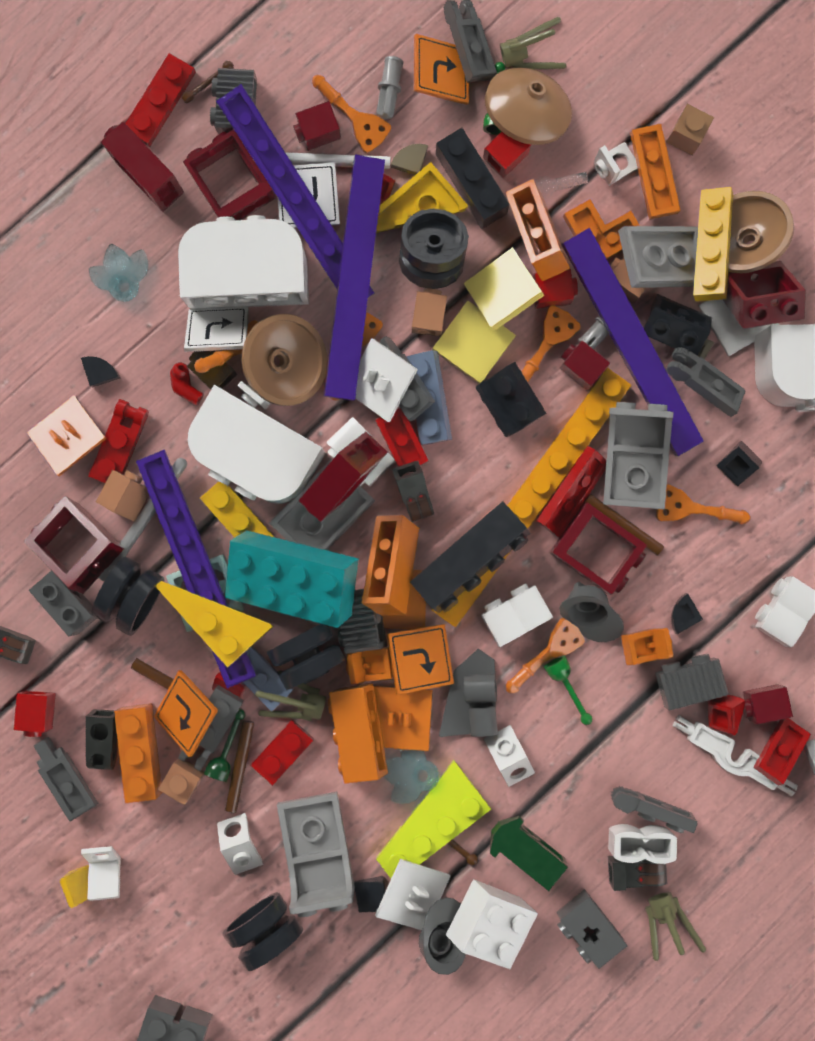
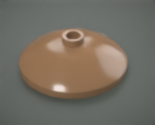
M520 67L506 69L495 75L487 87L485 106L489 117L503 133L517 141L532 145L548 144L562 137L570 125L572 107L567 94L554 79L543 72Z
M746 191L733 195L728 272L749 273L763 269L774 263L787 250L794 234V221L789 207L779 197L763 191Z
M291 314L269 316L258 322L247 335L242 350L243 372L253 391L265 401L280 406L297 405L305 402L319 390L326 376L328 359L325 344L318 331L301 317ZM275 356H277L280 361L278 367L274 364Z

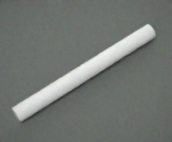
M285 152L293 165L335 163V167H353L355 156ZM367 156V157H373V158L384 159V160H385L384 169H390L391 157H389V156Z

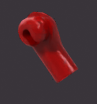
M178 362L174 364L170 371L173 392L197 406L202 400L204 393L191 386L189 368L185 363Z

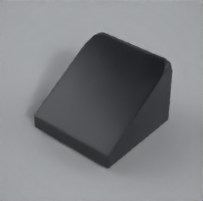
M740 441L716 466L738 487L760 468L762 461L743 441Z
M379 876L354 881L359 913L377 912L386 892L384 877Z

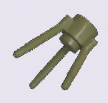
M556 17L516 38L500 43L505 67L513 66V68L531 69L566 68V63H523V60L528 58L526 46L555 35L554 29L546 32L543 31L560 23L561 18Z
M304 683L297 687L308 694L302 693L300 700L261 691L255 693L256 697L298 707L297 711H300L271 712L261 710L258 713L259 716L304 719L307 721H312V718L320 720L326 696L319 695L320 689Z
M664 892L648 899L650 906L645 907L649 918L651 947L655 961L659 960L656 919H658L660 924L667 923L678 953L680 955L685 954L674 920L677 919L675 913H677L701 952L706 951L700 937L681 909L677 897H672L671 892Z

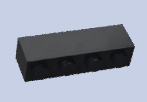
M502 501L410 583L437 613H440L442 610L447 612L458 603L457 597L465 590L467 592L472 591L481 583L480 577L488 570L493 572L504 563L505 559L503 557L511 550L516 552L522 548L528 541L527 536L531 533Z

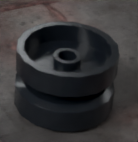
M434 208L421 210L410 216L403 225L399 254L400 268L406 278L419 287L429 289L444 288L456 282L463 272L469 238L465 224L456 215L446 210Z
M123 557L112 569L99 590L92 607V616L105 623L116 618V629L132 636L143 624L157 601L160 591L155 585L160 581L164 582V577L152 570H148L141 575V565L128 557Z
M319 624L267 651L273 666H281L291 660L294 663L293 666L282 671L279 676L286 691L323 676L329 672V669L346 660L339 646L332 645L321 651L319 650L318 646L331 640L333 636L328 625Z
M278 892L269 895L250 907L223 932V936L230 947H242L238 959L246 971H253L277 957L296 941L303 932V927L295 916L283 917L288 905Z

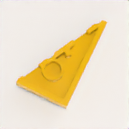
M430 162L379 206L376 233L403 227L410 216L421 210L434 208L456 214L466 211L468 205Z
M163 581L155 585L227 667L273 628L266 621Z

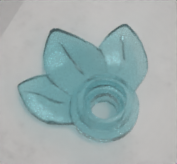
M110 244L104 255L103 266L90 267L89 274L92 282L99 289L109 291L118 301H130L138 294L139 282L147 275L148 258L142 249L129 257L121 248ZM125 282L129 283V289L121 292L120 285Z
M401 749V757H394L386 761L388 774L384 778L395 785L391 794V801L400 804L414 802L422 791H429L437 785L439 770L434 763L426 759L424 751ZM421 770H425L428 773V778L424 782L419 779Z

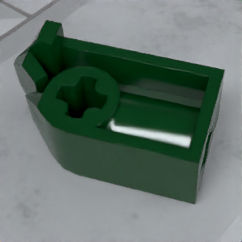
M520 816L498 821L491 830L490 854L496 858L499 853H502L546 890L550 891L568 868L565 857L523 825L524 819Z

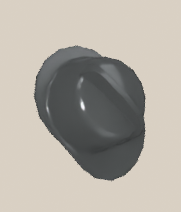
M581 582L575 583L568 598L559 607L561 616L577 626L582 635L587 639L596 642H609L620 637L624 630L623 621L609 605L606 593L596 586L584 585Z
M454 898L437 900L429 908L425 916L424 927L419 935L418 944L426 963L431 970L443 975L456 972L466 956L446 936L461 905Z

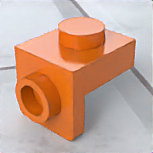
M668 628L646 629L621 635L626 665L673 658L672 639Z
M389 648L347 654L346 671L350 677V683L358 684L365 681L393 679Z

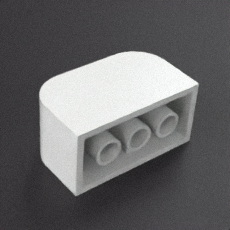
M261 215L248 216L247 220L219 217L213 222L196 224L182 237L178 249L180 298L190 309L309 304L307 257L300 236L288 223L277 219H266Z
M815 324L770 325L755 335V381L760 394L768 402L777 406L796 407L797 412L814 411Z
M216 385L213 386L188 432L190 451L198 462L211 469L208 475L227 486L232 481L237 484L236 492L255 501L256 497L276 504L290 502L303 491L326 454L319 445Z

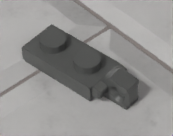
M49 737L34 745L41 758L37 761L40 768L38 772L70 822L98 804V801L67 752L65 753L62 747L57 749Z

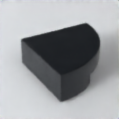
M93 356L81 358L90 387L93 388L120 379L117 370L104 359Z
M685 593L677 600L671 613V624L675 634H679L703 620L688 593Z

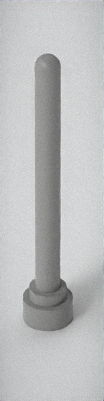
M178 458L172 465L177 480L187 466V461L184 458ZM151 498L120 542L124 550L98 577L100 580L105 581L115 565L123 557H126L155 514L156 510Z

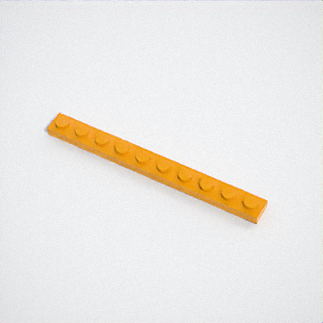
M608 367L507 504L527 529L610 416L609 408H616V403L621 401L632 386ZM510 552L506 554L503 558L506 559ZM498 569L493 572L488 570L480 577L481 583L472 591L467 592L465 590L457 597L458 603L449 611L444 612L442 610L440 613H437L433 609L431 610L456 628Z

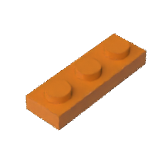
M656 124L633 129L630 136L649 220L678 214L681 210L662 125Z

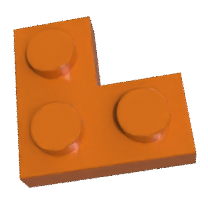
M591 199L563 215L573 236L588 228L591 229L607 260L623 251L618 230L623 226H640L632 211L605 225Z

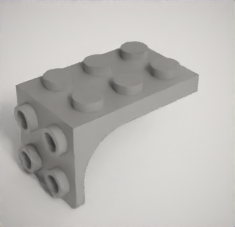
M617 402L616 408H609V437L603 505L665 509L671 428L674 412L667 411V405L648 404V410L635 409L636 403Z
M338 792L278 802L277 810L291 887L290 914H298V917H309L315 915L317 910L329 908V911L332 912L346 909L348 907L347 904L353 902L355 886Z

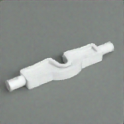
M680 715L677 716L676 720L683 723L685 727L675 721L673 727L688 734L687 740L711 753L715 762L724 770L738 776H749L772 790H775L777 787L790 796L795 794L794 791L785 787V785L797 790V784L786 779L783 785L778 786L753 768L759 758V755L754 751L745 749L737 760L732 761L731 753L735 745L734 739L720 734L700 722L693 724Z

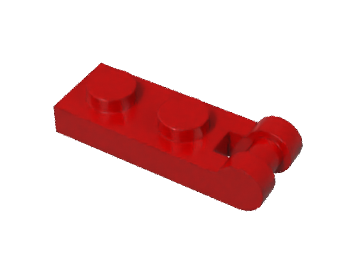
M118 400L105 434L106 439L100 446L88 477L106 483L112 470L123 475L125 474L148 418L149 410L142 407L137 409L130 406V403L125 400ZM125 417L133 420L131 428L122 425Z

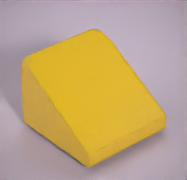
M89 865L69 871L60 879L61 887L70 908L76 907L88 900Z

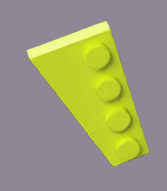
M455 760L450 763L447 770L435 782L421 803L416 806L409 818L376 857V860L390 878H392L400 859L420 865L491 810V807Z

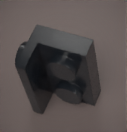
M657 294L652 303L650 316L644 326V330L647 336L673 348L682 347L688 349L689 352L691 351L698 356L710 334L712 317Z
M516 362L509 364L494 376L476 386L481 400L486 404L498 428L505 437L519 432L547 414Z

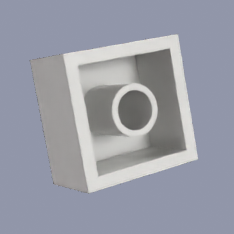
M473 879L446 936L462 953L511 969L538 913L521 897Z

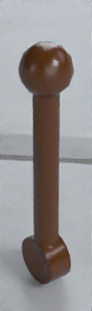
M225 61L222 68L234 69V64L231 61ZM218 71L193 90L185 92L182 95L183 101L185 103L191 102L195 95L212 83L213 78H217Z
M453 840L447 843L465 857L470 866H475L478 863L477 855L469 854Z

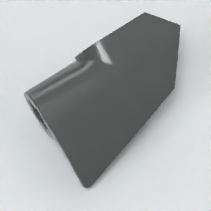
M478 648L454 670V684L450 685L439 732L440 737L470 734L474 737H484L498 734L495 702H497L495 660Z

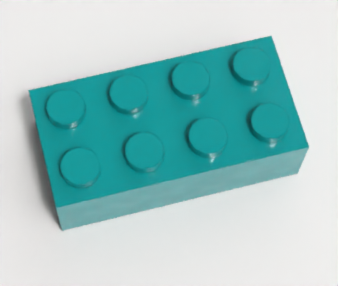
M245 531L230 540L225 598L338 628L352 616L359 558Z

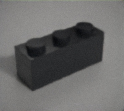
M460 128L436 143L435 155L462 199L467 203L480 228L484 229L507 215L510 204L464 129Z

